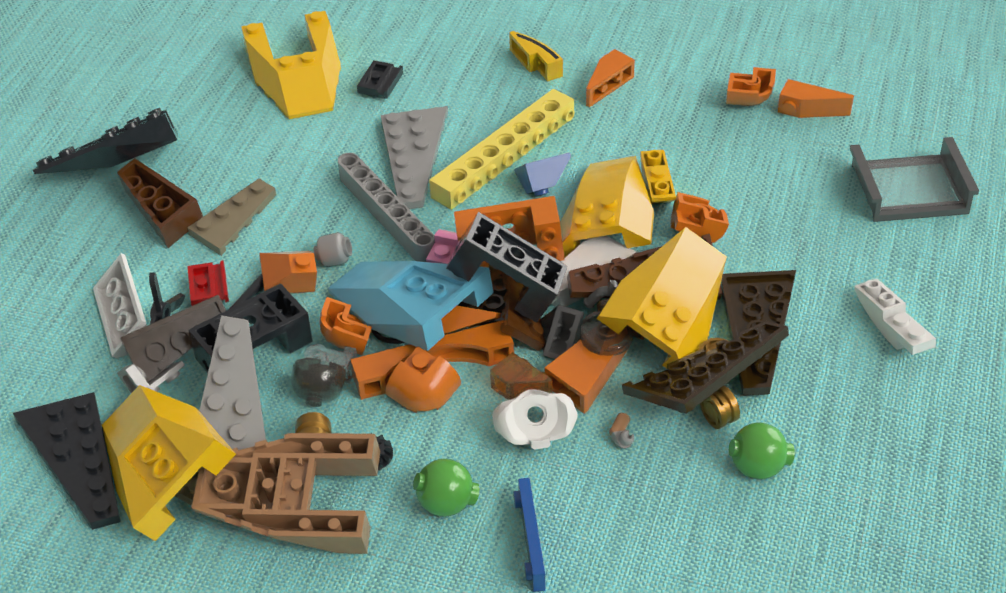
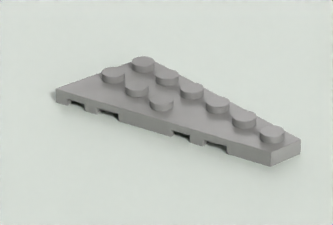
M221 315L199 411L230 448H238V450L253 447L255 442L266 440L249 322L245 319Z

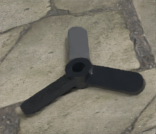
M156 272L149 273V283L154 300L150 311V324L170 316L171 312L178 309L185 299V295L179 293L163 302Z

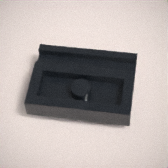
M373 60L358 83L357 92L375 97L384 95V98L388 99L403 75V66L400 65L397 68L394 67V64Z

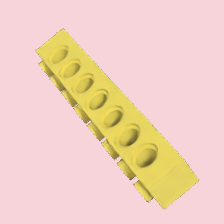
M555 89L546 93L429 180L431 198L451 210L460 203H463L465 199L480 190L482 186L510 167L519 158L526 155L535 146L542 143L544 139L555 133L564 124L571 121L575 114L574 99Z

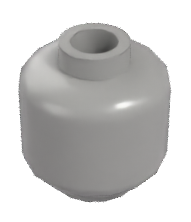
M340 232L323 235L318 238L317 246H314V256L317 261L320 260L326 267L345 264L349 256H352L350 239L344 237Z

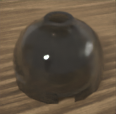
M317 358L298 359L295 361V365L293 364L291 384L293 391L301 399L305 400L307 405L320 407L322 403H329L340 395L346 376V370L342 366L331 361L329 366L320 364L321 359Z

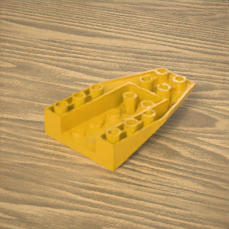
M141 385L102 424L116 492L132 527L154 541L176 520L167 509L166 504L201 467H204L217 476L236 455L197 408Z

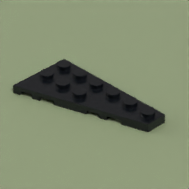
M95 393L14 412L13 415L16 422L22 427L27 438L34 444L53 475L62 484L63 489L71 497L90 528L94 530L121 522Z

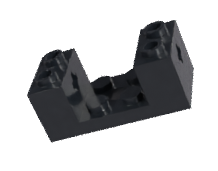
M478 212L458 241L446 269L457 277H461L469 282L483 261L489 263L494 269L504 272L516 282L523 284L514 310L537 323L558 295L568 266Z
M281 283L188 330L195 359L207 373L210 367L221 315L245 319L250 324H254L249 327L252 349L277 338L291 354L313 342L308 312Z

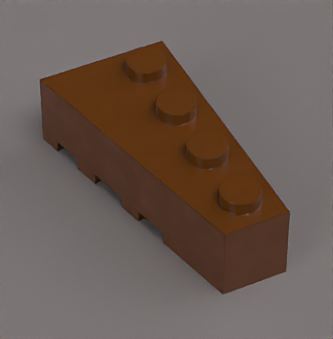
M136 158L117 171L125 192L168 248L188 232L190 225L203 217L197 199Z

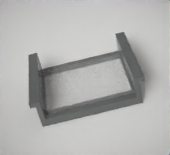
M953 137L943 138L939 155L866 160L859 144L850 145V151L853 156L852 167L856 171L872 210L873 222L969 214L973 196L979 194V189Z

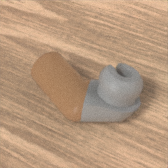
M619 413L609 430V434L615 444L624 449L629 448L635 439L634 435H629V430H626L630 422V417L626 413Z

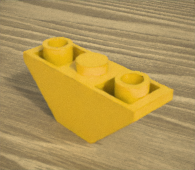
M664 150L640 151L642 177L651 204L675 201L676 194Z

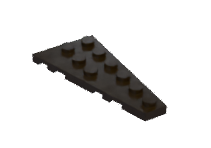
M796 270L726 273L722 275V297L731 340L739 338V332L764 321L785 325ZM781 342L738 374L743 396L770 394Z
M764 321L739 332V338L726 341L724 339L717 342L715 349L708 352L705 349H701L667 364V370L663 372L653 373L651 371L644 374V380L633 384L631 381L622 384L623 394L687 414L788 337V326Z

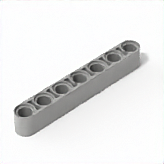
M344 153L338 157V168L341 182L415 261L426 262V258L435 243L433 233L356 154Z

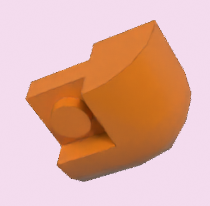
M753 67V75L730 72L726 104L754 106L766 101L774 88L776 69Z
M677 192L670 224L671 228L678 230V232L686 227L700 238L702 235L710 234L711 241L714 243L723 237L728 229L729 221L725 210L720 209L718 211L710 206V200Z
M326 297L320 313V331L327 342L338 348L363 355L372 327L363 324L356 316L349 314L350 304Z
M417 346L405 362L400 361L388 380L385 393L388 397L415 413L417 411L438 410L461 385V379L457 371L440 355L435 358Z

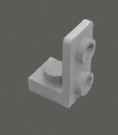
M182 361L173 363L148 383L144 371L134 364L125 366L117 374L131 393L139 385L158 392L160 390L158 386L164 381L169 383L180 375L178 370L185 365Z

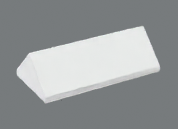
M121 253L93 287L112 357L115 358L127 355L120 338L147 326L126 256Z

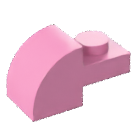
M439 229L434 235L435 243L426 258V262L448 264L458 244L457 233Z

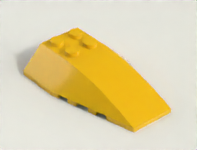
M636 156L591 163L588 166L560 221L564 258L580 245L582 239L622 233L626 248L651 245L654 211Z
M685 227L620 281L597 319L617 334L627 325L668 354L662 365L667 369V364L699 351L700 345L708 340L727 256Z

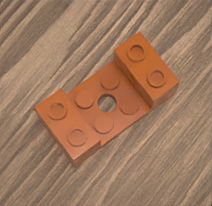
M555 196L454 212L458 241L477 213L480 212L501 226L513 224L514 226L509 228V231L532 245H536L537 248L559 261L565 260ZM485 261L480 265V267L489 268L488 263Z

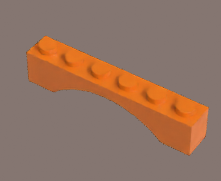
M504 320L447 334L431 349L425 350L435 358L440 355L447 362H470L493 366L514 360L513 339L510 335L500 331V325ZM408 344L350 359L352 375L360 399L363 400L386 394V385L394 369L400 361L405 362L416 349V346Z

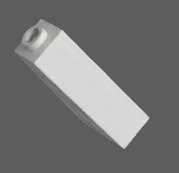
M608 236L586 239L565 257V260L561 261L568 267L559 293L551 304L555 307L557 305L566 307L582 299L570 298L567 275L570 270L593 264L604 265L611 263L612 259L619 257L621 259L630 258L636 251L626 248L625 245Z

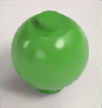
M762 422L751 423L740 429L734 439H731L728 449L735 466L742 474L761 480L775 476L783 469L784 465L790 466L795 456L794 445L786 442L782 432L776 427Z
M437 459L428 463L420 473L415 475L413 481V489L416 490L417 499L421 506L429 513L440 517H449L460 513L467 505H475L479 497V484L472 482V477L466 467L452 459Z

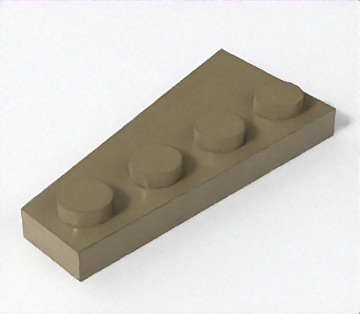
M260 178L190 225L188 227L189 235L222 256L226 251V246L230 242L234 243L239 237L238 233L243 227L247 228L252 223V217L255 214H260L276 196L275 188Z

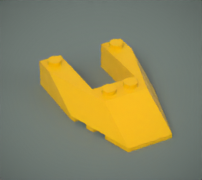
M315 11L305 14L307 36L313 52L283 56L277 59L273 58L263 23H251L241 26L245 50L255 84L264 90L268 98H272L275 101V105L288 119L330 112L334 109L341 64L326 11Z

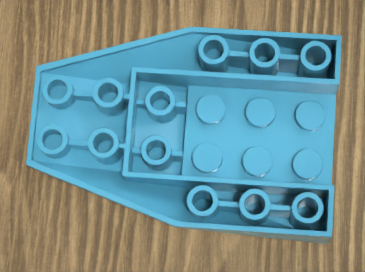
M372 261L357 264L328 288V292L336 300L350 304V312L363 324L371 326L372 330L416 347L419 346L428 351L445 336L441 319L461 301L478 307L493 294V287L488 267H479L468 282L446 269L448 264L420 261Z

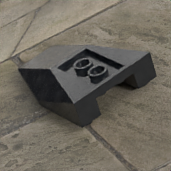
M159 107L148 112L145 119L140 120L138 116L127 121V124L123 126L124 128L112 127L106 130L105 134L101 135V138L76 149L73 146L60 151L58 153L59 156L54 159L50 155L36 162L37 166L33 169L34 174L114 167L177 141L178 133L167 109L161 111Z

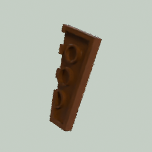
M506 274L505 288L507 292L503 297L506 307L502 310L501 317L504 318V322L500 325V331L540 351L546 346L541 320L539 319L536 323L514 310L523 284L516 282Z

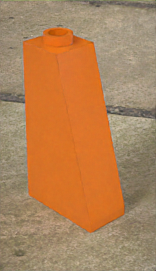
M601 323L545 367V386L555 393H563L569 396L574 403V407L582 413H586L628 351L630 346V329L626 326L617 334Z

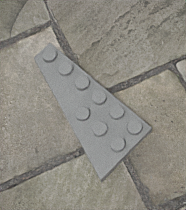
M448 106L381 115L396 196L409 209L422 208L424 206L429 179L432 176L433 164H435L441 142V133L444 130L445 118L448 115Z

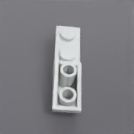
M874 279L855 285V292L868 316L896 350L905 348L914 355L936 347V338L906 313V303L882 282Z

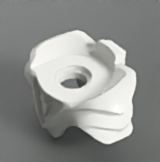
M529 389L522 392L518 397L499 404L493 411L492 418L495 431L501 434L508 442L514 445L529 444L535 450L548 448L551 445L550 441L567 437L574 428L578 414L569 396L563 393H547L541 390ZM538 406L543 410V417L540 421L532 422L528 419L527 413L531 407Z

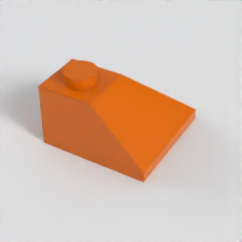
M313 252L260 253L264 291L281 283L289 293L315 292L317 268Z

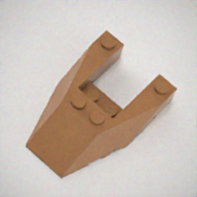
M288 433L285 434L284 438L267 442V440L255 442V446L242 450L233 448L232 450L236 455L217 476L204 467L199 469L191 507L194 512L274 539L321 550L347 554H367L371 527L365 511L310 510L315 475L377 476L380 449L375 434Z

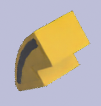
M515 31L509 32L510 51L529 73L538 70L547 82L563 77V58L553 49L527 35Z

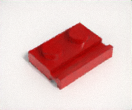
M224 260L220 261V264L213 265V262L187 266L192 306L216 295H219L221 300H225V303L229 302Z

